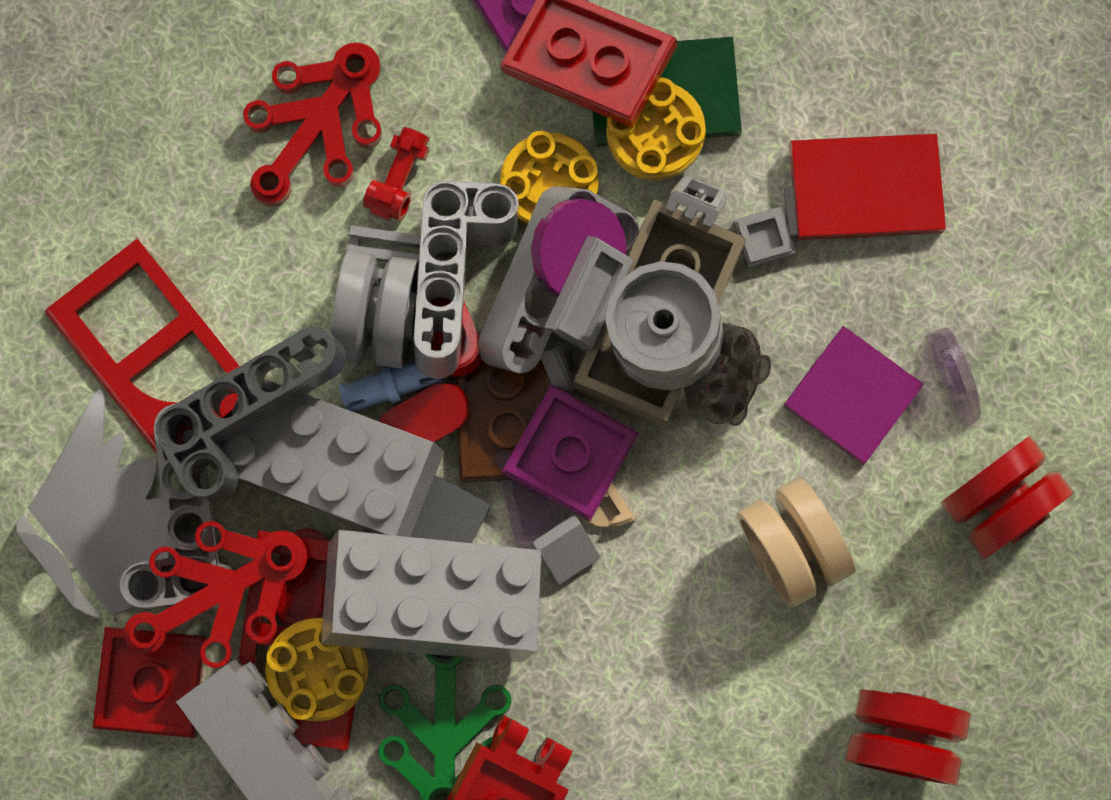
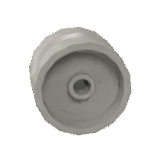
M347 250L340 269L331 335L337 338L344 346L346 361L359 363L364 358L368 350L371 333H373L372 352L378 366L404 369L411 339L414 336L418 260L392 257L386 263L380 286H378L379 267L375 256L370 253Z
M660 261L636 268L620 280L609 297L605 321L616 360L629 377L648 388L674 390L690 386L709 373L720 355L723 327L716 294L701 274L683 264ZM669 323L670 326L667 329L658 328V326Z

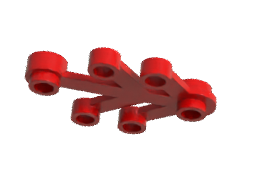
M358 42L349 43L342 46L335 53L332 61L299 67L291 61H283L274 67L272 80L276 89L284 94H293L303 85L332 82L321 97L276 105H269L262 100H254L246 105L243 111V118L247 127L255 133H264L271 129L272 126L303 121L273 164L261 166L253 173L250 186L258 202L265 206L274 207L283 204L289 198L292 189L289 176L321 132L327 158L323 166L327 182L334 187H344L352 181L354 169L351 161L346 157L338 111L350 92L357 118L352 125V134L355 142L363 148H372L379 144L383 133L380 122L374 116L370 87L378 80L381 65L377 53L370 46ZM353 59H360L365 63L364 68L356 73L350 72L347 69V64ZM285 71H292L296 74V79L293 83L285 85L279 82L280 75ZM256 110H264L268 113L266 120L260 124L250 121L251 114ZM369 124L374 126L376 133L372 138L364 139L358 135L359 129L363 125ZM344 164L348 171L344 177L334 178L330 175L332 166ZM275 176L279 179L278 186L275 189L267 191L261 188V183L265 177Z
M215 521L202 523L195 533V541L202 550L216 552L224 549L255 559L235 571L180 556L171 547L163 546L154 550L150 556L149 565L155 575L163 578L175 575L208 584V586L156 615L150 612H141L132 616L124 628V638L127 645L138 653H152L164 644L167 632L219 604L210 637L204 641L200 648V657L203 663L211 668L222 667L228 663L232 655L229 643L244 590L263 578L264 583L257 612L250 615L247 619L246 632L254 641L266 642L270 640L277 630L275 615L284 583L300 575L307 562L306 547L303 541L294 533L282 530L274 531L262 540L227 531L221 524ZM208 527H215L221 533L220 542L213 547L204 545L201 540L203 530ZM284 546L291 551L292 558L287 565L277 566L273 563L271 554L276 547ZM163 552H169L175 558V566L169 572L159 571L155 564L157 556ZM259 616L268 618L272 625L270 633L263 637L255 635L251 629L253 620ZM141 623H149L155 630L154 638L148 643H141L135 636L136 627ZM213 642L221 643L226 649V656L220 662H212L206 656V649Z

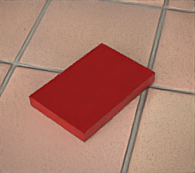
M536 0L502 60L500 67L502 73L633 128L678 44L674 36L586 0Z
M937 133L791 140L789 143L797 240L943 233L946 230Z

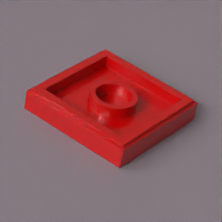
M104 627L92 728L196 738L197 730L176 702L202 683L204 663L200 657V648L204 641L207 640V637L166 633V640L158 650L142 654L133 651L127 645L123 628ZM135 630V636L141 643H148L154 638L155 631Z

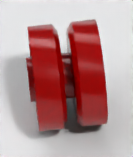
M1031 435L940 502L955 523H965L984 508L990 516L972 529L968 537L969 542L983 560L1010 541L1012 544H1015L1051 517L1049 512L1074 493L1059 472H1049L1030 487L1025 482L1024 478L1043 465L1046 457Z
M860 689L854 716L864 724L884 729L883 735L867 732H857L850 735L844 761L905 777L957 786L962 759L952 751L932 746V741L959 743L966 740L971 713L939 704L940 702L918 695L895 691L888 693Z

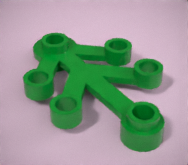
M426 654L427 659L435 666V726L410 702L408 691L400 685L393 684L385 687L380 693L379 704L384 712L396 716L434 755V777L409 755V745L403 738L398 736L385 738L379 745L378 754L384 764L395 767L420 793L419 800H435L441 793L450 794L459 775L455 777V755L494 716L505 714L511 707L512 698L505 687L501 685L489 686L482 693L481 701L455 726L456 666L461 664L465 657L452 656L449 659H442L438 655ZM393 690H398L404 695V704L397 710L389 709L385 703L387 694ZM492 691H501L506 696V704L500 710H492L487 705V696ZM493 737L486 739L482 745L487 747L492 743ZM392 741H397L403 746L404 753L398 761H390L385 756V747Z

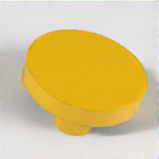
M666 78L659 79L633 128L607 118V143L612 156L625 171L641 179L661 181L682 174L693 165L703 147L706 129L704 116L699 104L686 90Z
M541 130L531 133L528 138L522 140L510 151L502 166L500 184L506 185L516 194L518 199V221L527 226L538 199L545 190L554 186L586 189L597 194L599 177L595 160L580 142L563 134L549 133Z
M309 618L289 626L275 639L267 652L265 672L269 690L278 704L282 703L289 715L295 719L326 721L344 714L360 699L368 682L369 660L366 649L321 644L323 618Z

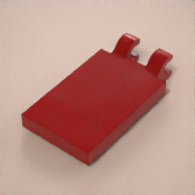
M503 715L495 728L490 749L476 742L447 800H564L569 789L557 783L568 764L573 751L546 737L538 751L536 763L517 754L518 749L528 734L529 728Z

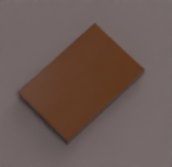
M541 358L532 370L525 373H517L489 366L484 361H481L480 365L471 373L455 376V385L466 393L470 401L469 418L464 426L457 430L460 483L513 480L502 474V470L552 384Z

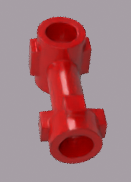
M402 127L399 136L394 135L390 147L397 151V154L385 182L372 180L364 195L363 207L370 209V213L373 216L389 222L392 218L401 221L406 216L411 203V193L403 191V187L415 160L425 161L430 151L427 147L430 139L423 133L408 127Z

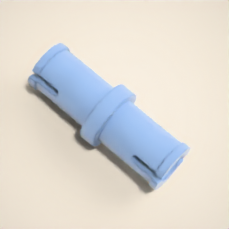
M413 361L406 363L404 369L382 366L379 373L346 384H339V391L344 406L347 405L345 408L356 412L389 400L392 404L402 402V396L444 382L443 378L434 379L422 374L417 368L416 362Z

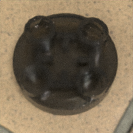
M722 323L723 339L719 357L709 373L692 385L684 387V394L688 408L697 418L714 424L738 426L746 418L748 405L756 392L758 384H762L768 378L771 370V360L769 356L761 354L758 340L749 329L732 323Z

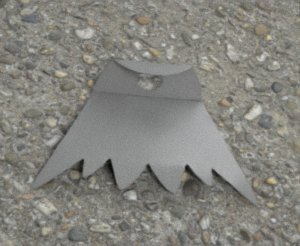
M97 389L64 450L37 495L28 506V509L110 613L116 615L134 607L128 604L122 597L119 588L120 578L124 571L132 564L149 561L154 550L167 546L162 497L146 500L156 473V459L154 457L144 458L117 468L122 455L124 434L119 432L103 444L105 399L104 390ZM22 514L16 524V533L66 599L77 610L103 620L74 582L70 567L62 553L53 544L41 538ZM177 535L178 539L184 543L195 542V536ZM168 552L159 554L156 560L167 559ZM218 563L220 567H224L234 571L237 570L233 567ZM152 573L139 574L132 582L131 590L133 596L138 600L151 599L158 590L159 583L157 577ZM182 578V585L185 591L208 586V584Z

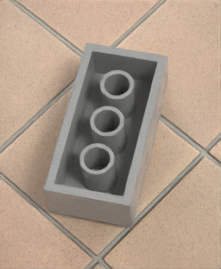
M264 379L266 392H273L281 387L280 384ZM307 394L223 442L236 467L239 481L376 534L411 537L444 454V451L432 441ZM237 398V401L235 403V406L230 417H232L239 408V398ZM215 463L210 464L211 468L219 472Z
M338 530L328 543L321 644L523 662L537 652L541 550Z
M239 658L233 660L176 702L248 800H354L343 786L337 790L334 789L325 776L326 771L329 770L326 761L312 744L304 748L294 735L295 730L299 728L297 722L289 715L282 703L276 707L273 706L263 692L268 687V684L251 661L243 665Z

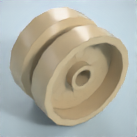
M800 476L776 490L775 502L779 514L770 504L761 499L736 513L739 525L756 562L777 593L791 609L816 595L817 586L812 571L823 583L831 587L856 572L854 561L839 529L817 494Z

